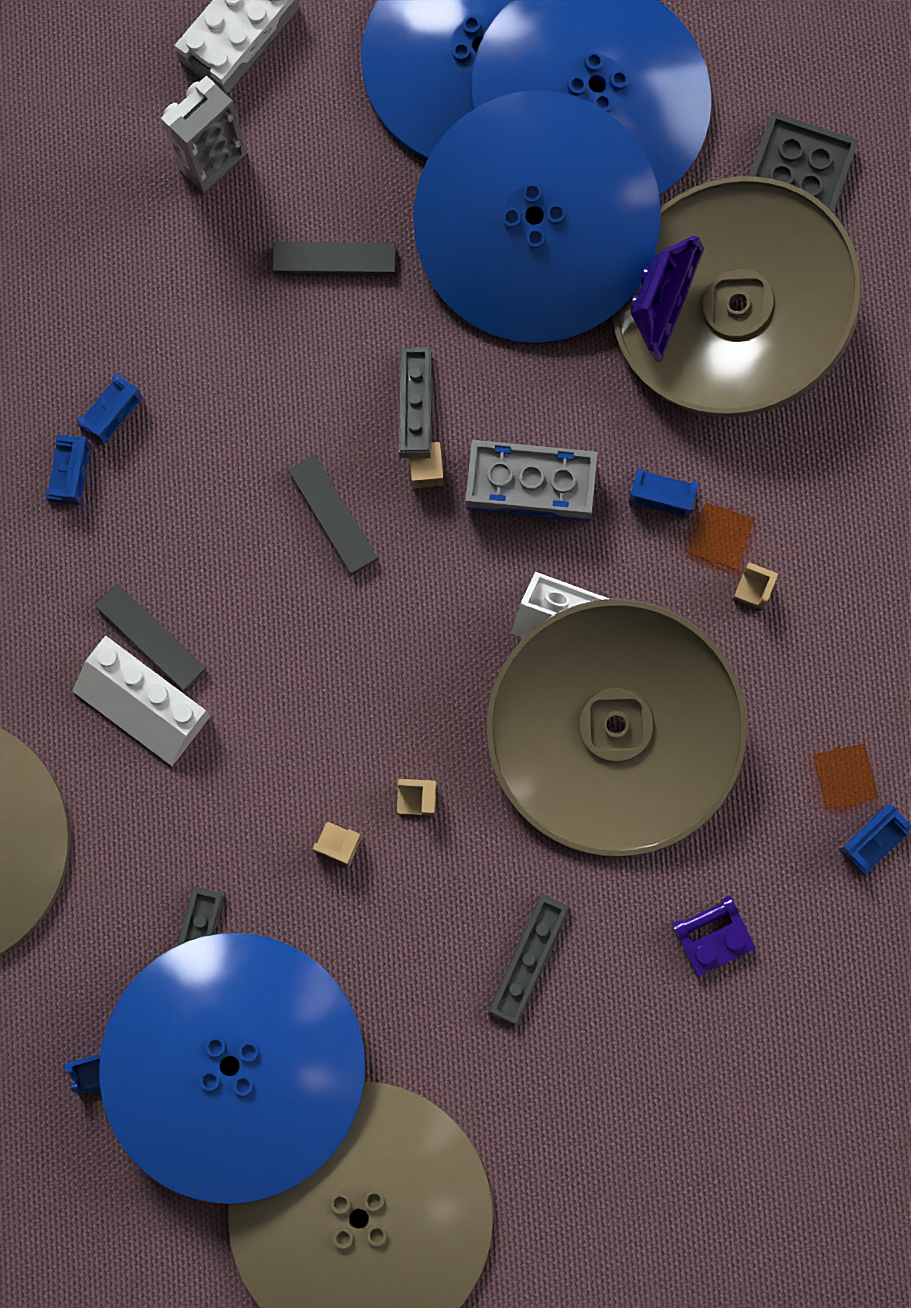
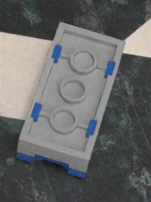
M472 440L465 500L466 510L590 522L597 452Z

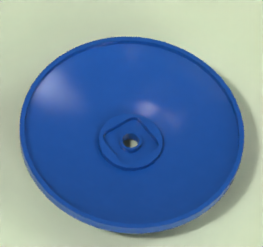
M378 0L368 18L362 41L361 65L363 82L371 107L380 123L409 152L427 162L443 135L458 120L472 111L470 81L477 53L472 47L475 43L482 41L493 20L513 0ZM590 80L588 82L590 89L596 92L598 80Z
M513 0L493 20L484 34L472 67L470 81L472 110L488 101L511 93L540 90L577 96L606 110L619 120L640 144L654 172L659 197L672 188L690 168L707 134L711 114V88L705 61L698 45L684 24L659 0ZM590 80L600 81L604 86V91L600 93L592 91L588 82Z
M545 90L523 91L495 98L478 106L458 120L443 135L430 154L419 179L414 203V233L419 257L426 275L444 302L468 323L482 331L508 340L527 343H547L572 338L594 329L616 314L632 298L642 284L643 271L646 266H650L652 258L655 256L661 226V206L655 175L647 156L630 131L614 116L592 102L577 96ZM532 207L541 208L544 214L542 222L537 225H531L526 220L527 211Z
M226 933L205 936L179 945L155 959L139 973L120 997L107 1024L101 1046L99 1063L101 1096L108 1121L123 1149L147 1175L161 1185L187 1197L213 1203L230 1204L262 1200L280 1194L310 1177L327 1162L346 1137L357 1114L364 1088L365 1050L362 1033L353 1008L341 987L323 967L302 951L281 941L255 934ZM229 1056L235 1057L240 1066L238 1072L233 1076H226L221 1070L222 1061Z

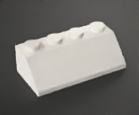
M535 572L520 603L511 634L523 639L534 627L564 609L581 603L609 598Z
M106 635L85 661L72 690L171 766L174 765L211 717L204 708Z

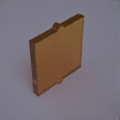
M705 503L688 554L707 560L710 565H715L716 563L738 570L754 518L733 512L732 508L724 509Z
M865 743L845 748L837 746L835 750L813 755L826 809L844 805L854 807L858 802L879 798Z

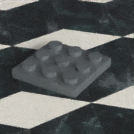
M772 111L749 176L771 178L799 187L815 196L834 213L859 140Z

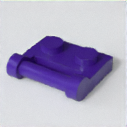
M730 895L721 899L720 904L683 922L679 919L672 923V927L696 976H700L756 948ZM725 915L728 916L731 924L694 942L691 941L688 933Z

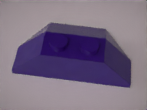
M691 236L653 256L650 266H646L641 278L642 287L639 295L636 294L631 302V315L650 354L656 362L661 363L704 252V247L699 237Z

